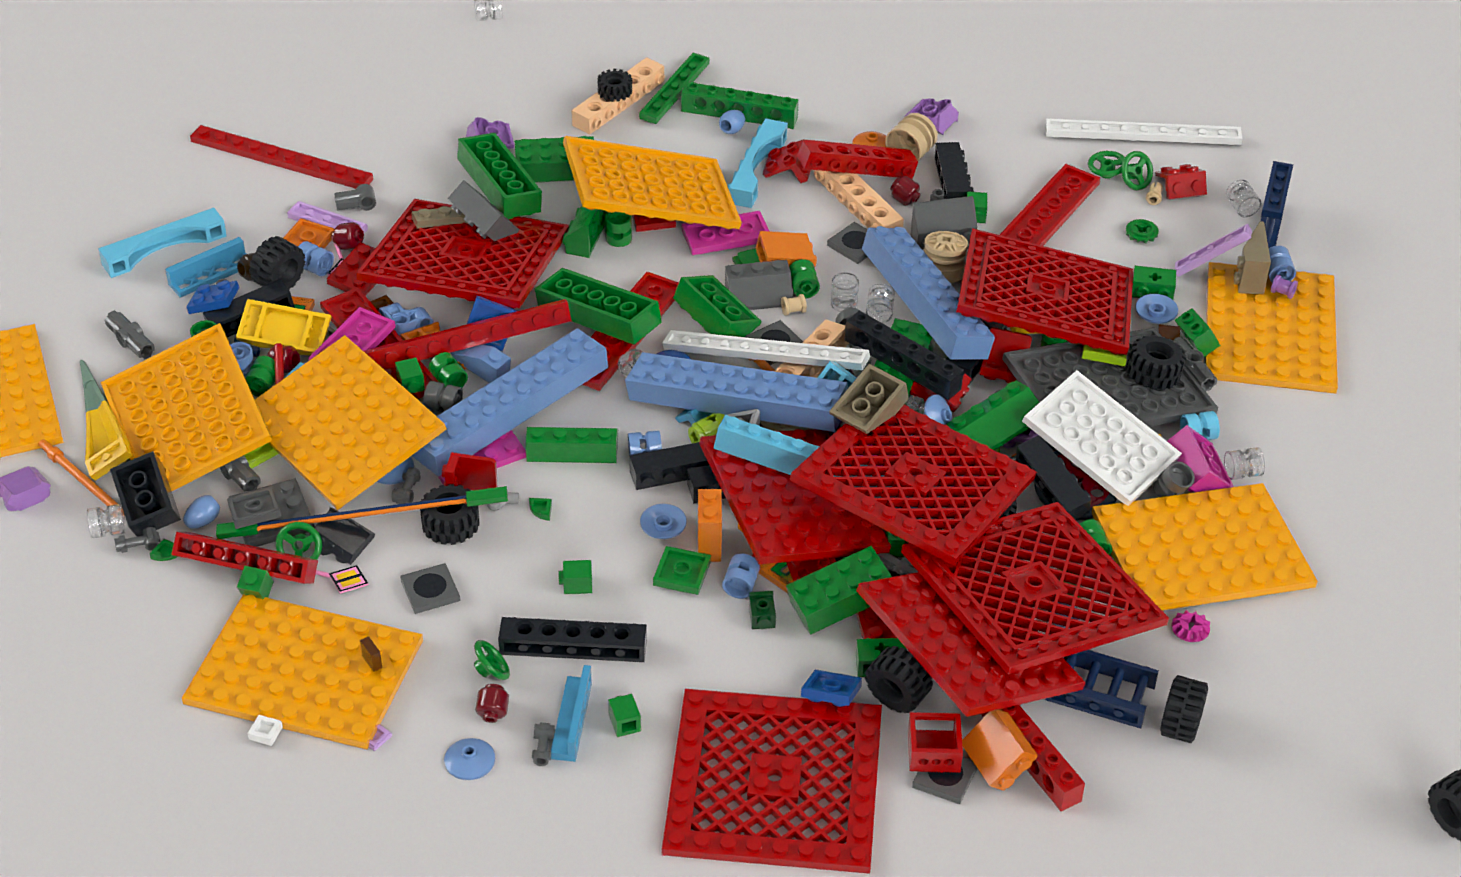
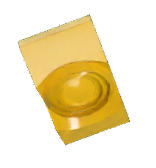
M247 299L236 339L260 348H271L276 343L291 345L296 348L299 355L311 356L325 341L331 315Z

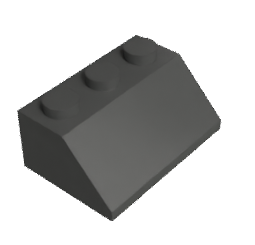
M465 180L447 198L453 203L451 208L459 215L463 213L465 215L463 219L472 227L476 225L478 227L476 231L483 238L488 236L493 241H496L519 231L506 216Z
M973 196L913 203L911 237L922 250L925 247L924 240L926 236L937 231L958 233L964 236L969 244L972 228L977 229Z
M787 260L725 266V287L750 310L781 307L782 297L793 298L791 272Z

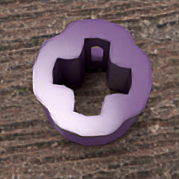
M1276 275L1271 286V293L1279 292L1292 299L1296 292L1298 281L1294 280L1291 282L1282 279L1281 275Z

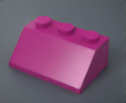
M1186 425L1167 440L1169 444L1182 453L1177 461L1187 464L1194 473V483L1187 489L1189 492L1234 487L1213 443L1190 426Z

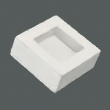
M258 715L248 732L249 740L272 746L283 728L282 721Z

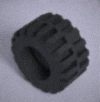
M270 237L268 240L263 241L262 245L258 246L253 254L249 265L251 266L249 273L251 274V279L262 287L281 279L288 290H290L299 281L304 271L305 254L301 248L282 237Z
M1146 335L1142 338L1139 337L1132 344L1126 371L1129 373V377L1135 380L1134 382L1143 385V387H1149L1154 390L1173 388V385L1176 386L1180 381L1186 360L1185 351L1180 348L1181 346L1178 343H1174L1173 340L1166 339L1163 336Z
M440 485L439 488H433L430 490V493H426L421 501L466 495V491L471 490L469 488L464 489L462 485ZM463 503L420 509L422 530L428 539L432 538V541L435 543L441 542L443 545L447 543L455 545L456 542L463 543L466 538L470 539L473 537V533L478 531V526L480 525L478 505L467 507V504Z
M887 647L865 672V681L868 683L867 687L872 692V695L881 704L899 713L914 711L933 686L932 677L909 651L902 647Z
M1180 675L1173 679L1160 726L1162 736L1190 744L1195 740L1208 694L1207 683Z
M1460 769L1433 784L1428 791V803L1431 813L1435 817L1434 819L1444 831L1461 841Z

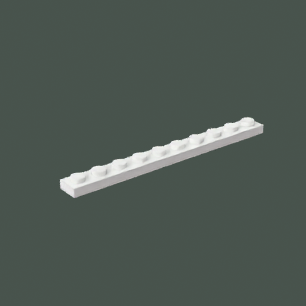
M1047 118L1045 124L1046 136L1054 138L1070 137L1241 145L1243 139L1241 127Z
M671 330L662 343L664 350L824 367L827 366L829 361H835L844 369L863 370L870 358L869 350L675 330Z

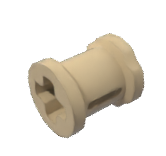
M799 294L798 297L781 298L784 316L798 311L806 313L807 305L803 294Z

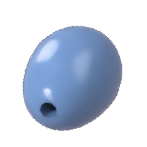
M739 110L725 112L719 120L720 129L726 134L739 132L745 123V116Z
M201 496L195 499L187 508L183 522L191 529L206 526L216 519L220 512V506L212 496Z

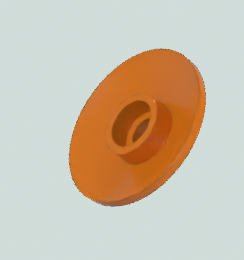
M875 131L862 132L854 137L852 144L886 147V135Z

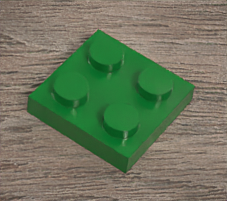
M666 546L653 577V586L699 595L711 563V555Z

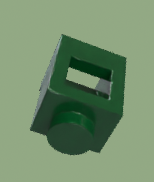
M773 591L749 592V613L752 629L776 628Z

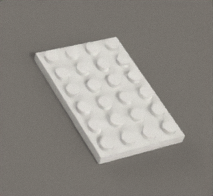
M1077 370L1027 413L1022 420L1029 428L1127 506L1133 503L1182 454Z

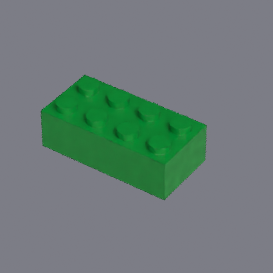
M581 136V137H578V138H584V139L594 140V136ZM564 137L514 140L515 158L534 182L574 180L563 145Z
M869 546L787 584L786 588L791 605L811 635L870 607L857 592L859 583L890 578L892 576L873 547Z

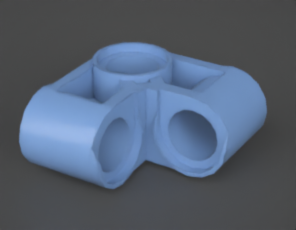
M397 302L379 308V313L383 317L395 321L396 328L394 330L400 337V334L434 323L423 307L405 310Z

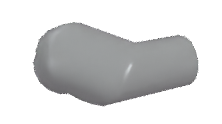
M508 492L507 502L487 504V507L495 511L506 504H518L519 493Z

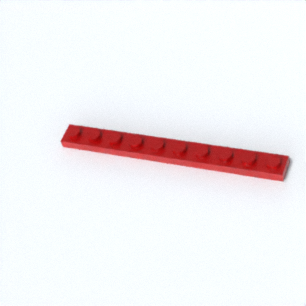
M200 125L190 135L191 142L351 188L356 189L362 184H370L373 181V173L207 126Z
M563 299L376 347L363 352L386 370L395 367V362L411 358H417L420 361L435 357L443 352L451 353L571 322L572 320L568 301Z

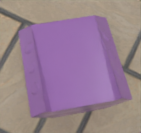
M933 98L922 99L905 116L910 113L922 114L932 121L937 133L944 135V131L955 121L958 122L959 112L952 106L950 99L935 101Z
M477 117L467 127L466 137L496 133L508 149L514 148L509 123L498 120L488 122L484 118Z
M27 466L0 477V497L3 498L4 505L8 511H21L41 503L49 497L51 485L35 467Z

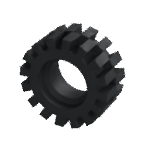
M608 69L607 73L601 72L597 78L598 95L600 94V97H604L606 101L610 99V102H613V100L619 102L620 99L626 100V97L629 98L630 94H632L631 74H628L627 71L623 72L622 69L619 71L616 69L610 71Z

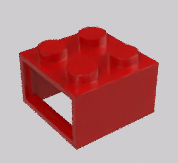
M910 712L908 724L909 771L961 772L963 744L960 713ZM915 720L954 721L953 730H916Z

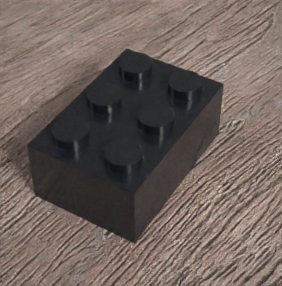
M153 451L110 469L128 527L136 537L143 536L142 531L147 527H154L158 530L181 520L163 464Z

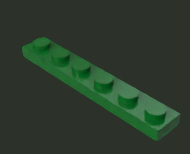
M693 52L639 112V119L657 124L681 97L685 83L694 82L710 64V57Z

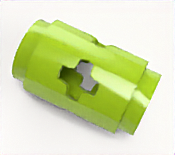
M714 413L693 423L688 429L690 441L697 443L700 442V437L717 435L718 427L725 415Z

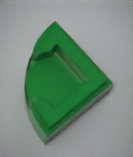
M529 498L531 512L542 520L550 521L552 499Z
M163 539L149 553L150 558L156 561H168L179 556L172 555L174 543L167 539Z

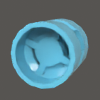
M1214 411L1200 412L1199 415L1192 413L1181 416L1180 430L1188 425L1207 440L1218 439L1220 426L1218 416Z

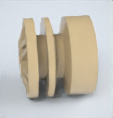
M910 113L888 132L885 145L889 148L910 149L919 161L936 144L938 133L935 125L929 118L919 113Z
M937 231L927 235L924 240V253L950 283L960 281L963 278L966 262L967 239L958 233L950 231Z

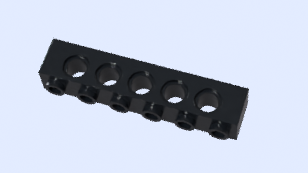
M860 310L846 320V342L869 350L872 357L946 400L951 399L962 389L964 372L962 368Z
M502 617L498 636L499 652L501 655L645 662L647 624Z

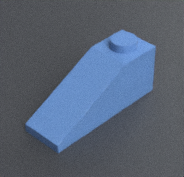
M481 344L450 353L458 362L464 364V367L488 383L510 371L511 358L492 346Z

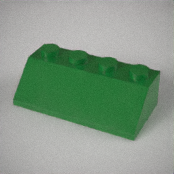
M582 205L580 208H577L575 219L571 220L569 231L563 236L566 254L590 257L605 227L606 210H590L582 207Z
M713 275L681 277L673 299L706 332L715 335L746 337V335L761 325L762 321Z
M1016 380L1007 384L1005 388L997 393L991 394L981 403L972 406L965 413L954 417L952 421L945 425L995 450L1029 429L1022 420L1040 402L1029 387Z
M527 427V462L617 463L619 429Z

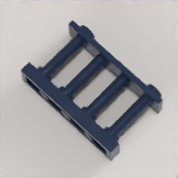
M1273 161L1260 220L1265 225L1268 248L1276 246L1294 164Z
M1091 650L1063 657L1073 669L1076 666L1089 670L1083 690L1046 698V701L1136 728H1142L1147 706L1142 705L1141 701L1146 687L1155 690L1159 670ZM1098 673L1113 677L1107 694L1093 690ZM1122 680L1137 684L1131 701L1117 697Z

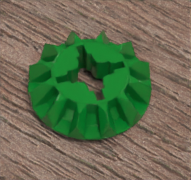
M1136 219L1130 221L1126 226V235L1130 236V240H1137V243L1143 241L1146 244L1148 241L1153 242L1158 237L1159 229L1151 221Z

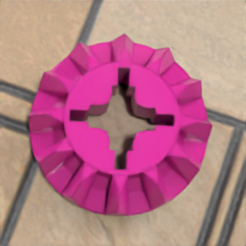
M1185 610L1183 614L1177 613L1176 617L1172 620L1171 626L1174 634L1184 641L1199 642L1206 639L1210 633V621L1206 620L1205 615L1199 616L1197 611L1189 613ZM1190 622H1193L1194 626L1191 627V630H1189L1188 625L1190 624Z

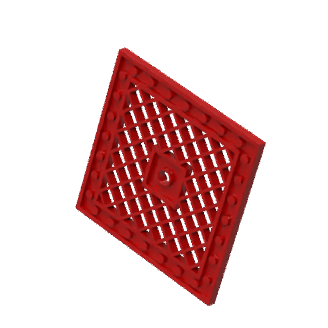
M414 199L356 272L357 280L368 284L377 283L386 287L405 288L408 291L416 290L427 294L445 295L448 298H462L471 302L475 301L477 296L513 309H520L561 246L564 234L569 231V225L518 216L509 220L519 231L496 241H493L488 236L483 238L476 231L478 227L476 225L472 227L468 223L417 229L412 220V211L438 209L443 206L451 207L452 205Z
M972 228L956 312L966 317L974 316L981 318L986 322L1001 323L1010 328H1021L1030 333L1045 334L1050 338L1065 339L1073 344L1081 343L1093 349L1100 348L1108 350L1113 354L1127 355L1130 339L1133 268Z
M903 405L896 415L868 434L845 423L791 472L789 480L955 566L1035 479L1037 471L1009 458L1005 454L989 448L985 444L969 438L965 434L949 428L945 424L929 418L925 414L911 409L907 405Z
M1059 502L998 518L955 566L911 543L902 546V554L1007 675L1166 626L1169 617ZM971 589H972V590L979 591V592H983L984 594L978 593V592H975V591H971ZM988 594L994 595V596H997V597H1001V599H1000V598L993 597V596H989ZM1004 599L1016 601V602H1018V603H1014V602L1007 601V600H1004ZM984 605H989V606H992V607H996L997 609L991 608V607H987V606H984ZM1038 608L1045 609V610H1048V611H1051V612L1043 611V610H1040V609H1038ZM1001 609L1007 610V611H1010V612H1014V614H1013V613H1009V612L1002 611ZM1091 611L1097 612V613H1100V614H1104L1105 616L1099 615V614H1096V613H1092ZM1018 614L1025 615V616H1028V617H1031V618L1023 617V616H1020V615H1018ZM1072 617L1077 618V619L1084 620L1085 622L1080 621V620H1076V619H1072ZM1035 618H1036V619H1039V620L1047 621L1048 623L1035 620ZM998 620L1011 623V625H1010V624H1007V623L999 622ZM1052 623L1057 624V625H1061V626H1065V628L1060 627V626H1056V625H1052ZM1015 624H1016V625H1019V626L1026 627V628H1028V629L1021 628V627H1017V626H1015ZM1032 629L1044 632L1045 634L1032 631ZM1012 635H1013V636H1017V637H1020V638H1024L1025 640L1018 639V638L1011 637V636H1012Z
M685 688L662 843V856L870 874L882 705L851 702L849 706L840 707L833 705L831 702H812L805 698ZM720 719L724 724L716 728L712 723ZM744 721L748 727L741 730L737 725ZM769 723L773 729L766 732L762 727ZM795 726L798 731L791 734L787 729ZM817 727L823 732L818 736L811 732ZM706 728L710 733L704 736ZM843 729L848 735L841 738L836 733ZM731 730L735 735L728 739L724 733ZM756 732L760 737L753 741L748 736ZM780 734L785 739L778 743L773 738ZM805 736L809 742L802 745L798 740ZM717 738L721 744L714 748L710 742ZM830 738L834 744L827 747L823 742ZM742 741L746 746L739 750L735 744ZM852 741H854V749L848 745ZM767 743L771 748L764 752L760 746ZM790 745L796 749L791 754L785 750ZM815 747L821 751L816 756L810 752ZM702 748L707 751L704 755H702ZM728 749L732 755L725 759L721 753ZM840 749L846 753L842 758L835 754ZM753 751L754 753H752L750 761L746 755ZM801 756H804L808 761L802 764ZM714 758L718 764L711 767L707 762ZM829 758L833 764L826 767L822 761ZM739 760L744 766L737 770L732 764ZM853 760L852 769H851V768L847 765V763H849L850 761ZM701 767L705 772L699 776V770ZM813 767L819 771L814 776L808 772ZM726 769L730 775L723 779L718 773ZM840 769L845 775L837 778L833 773ZM748 772H750L749 781L744 777ZM776 775L781 779L779 781H771L769 777ZM802 776L806 781L800 785V777ZM712 778L716 784L709 788L704 782ZM827 778L831 784L824 787L820 781ZM737 780L742 786L734 790L730 784ZM850 780H851V789H849V788L845 785V784H846L847 782H849ZM698 787L702 791V793L696 796ZM811 787L818 792L812 797L806 792ZM723 789L728 795L720 799L716 793ZM838 789L843 795L836 799L831 793ZM746 792H747V800H748V801H745V800L741 797V796H742L743 794H745ZM800 796L804 800V802L797 806L796 804H798V798ZM709 798L714 804L705 808L701 803ZM823 798L830 803L824 808L817 803ZM850 800L848 810L843 804ZM732 801L739 805L734 810L727 806ZM760 803L764 809L757 813L752 807ZM786 805L790 811L783 815L778 809ZM811 807L816 813L808 817L804 811ZM695 808L699 812V814L693 817ZM721 810L725 816L717 820L713 814ZM834 810L842 814L837 819L830 815ZM746 812L751 818L743 822L738 816ZM770 814L777 819L771 824L764 819ZM797 816L802 823L795 827L790 820ZM706 819L711 825L703 829L699 823ZM821 819L828 823L822 829L816 824ZM732 821L737 827L728 831L724 826ZM848 821L846 831L841 825ZM758 824L762 830L755 834L750 828ZM784 826L788 832L781 836L776 830ZM807 828L814 833L809 838L802 834ZM835 830L840 836L832 840L828 834Z

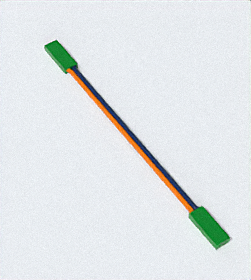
M507 486L466 491V495L266 521L235 529L234 522L217 524L216 537L226 539L256 535L260 530L280 528L292 522L311 524L463 503L469 507L507 502L508 490Z

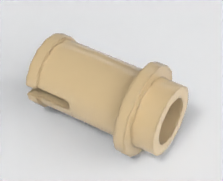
M1155 182L1150 185V190L1146 194V201L1150 205H1157L1161 202V192L1163 190L1161 183L1157 182L1156 187Z

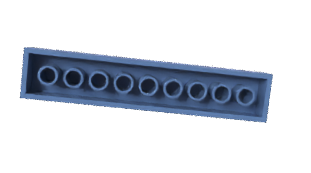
M882 226L868 228L862 250L948 358L988 359L995 336L980 318L974 316L966 317L956 312L959 293L909 235L906 229L902 227L885 228Z
M578 328L438 415L437 417L445 423L447 430L414 453L412 457L439 477L442 475L443 465L448 463L451 452L467 455L475 454L607 369L606 347Z
M644 352L641 353L625 379L629 400L690 410L697 409L702 412L721 413L724 415L758 409L761 421L832 432L836 431L841 420L830 415L829 411L848 389L847 382Z

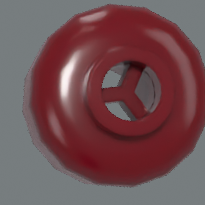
M908 176L897 177L890 187L892 197L904 206L909 205L911 202L916 203L921 196L919 193L920 185Z
M341 223L333 231L332 239L338 248L350 250L354 249L360 242L363 243L364 231L357 223Z
M283 345L284 373H290L300 363V355L296 348L291 345ZM274 346L267 353V356L273 359Z
M485 685L477 694L476 713L485 722L495 723L498 719L504 718L508 710L509 694L501 685Z

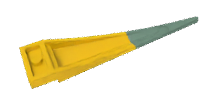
M80 360L86 410L85 463L89 476L96 481L107 474L111 468L125 462L132 456L126 435L86 362Z

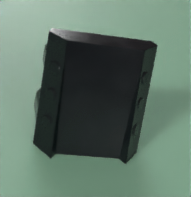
M330 507L327 513H335L339 511L335 508ZM351 518L318 522L314 527L322 540L321 555L324 556L332 553L338 562L350 565L375 537V533Z

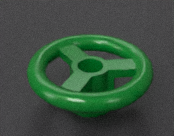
M1100 151L1089 158L1088 168L1092 173L1102 178L1110 179L1121 174V166L1125 157L1115 151ZM1105 157H1115L1117 160L1106 159ZM1095 160L1100 162V169L1094 166Z
M1132 151L1124 158L1121 174L1125 184L1129 188L1138 191L1146 188L1151 183L1153 165L1145 153ZM1133 157H1140L1138 163L1128 164ZM1146 164L1147 177L1144 181L1142 168ZM1137 179L1139 185L1134 184L1131 180Z
M292 522L285 525L276 538V550L279 552H284L283 540L292 545L297 556H302L314 541L315 550L309 558L317 560L322 551V540L318 531L310 524L304 522ZM293 529H304L311 535L299 533L293 537L288 532ZM297 541L303 543V548L297 546Z
M476 641L474 650L478 659L474 662V667L478 673L485 678L491 674L497 679L507 680L510 677V669L504 657L487 641Z

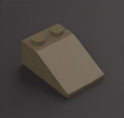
M1264 222L1258 223L1251 235V239L1244 245L1242 255L1238 256L1237 268L1239 270L1234 273V284L1238 286L1239 293L1264 294L1271 264Z
M868 364L831 408L829 414L868 434L896 415L909 399L907 385L900 379Z

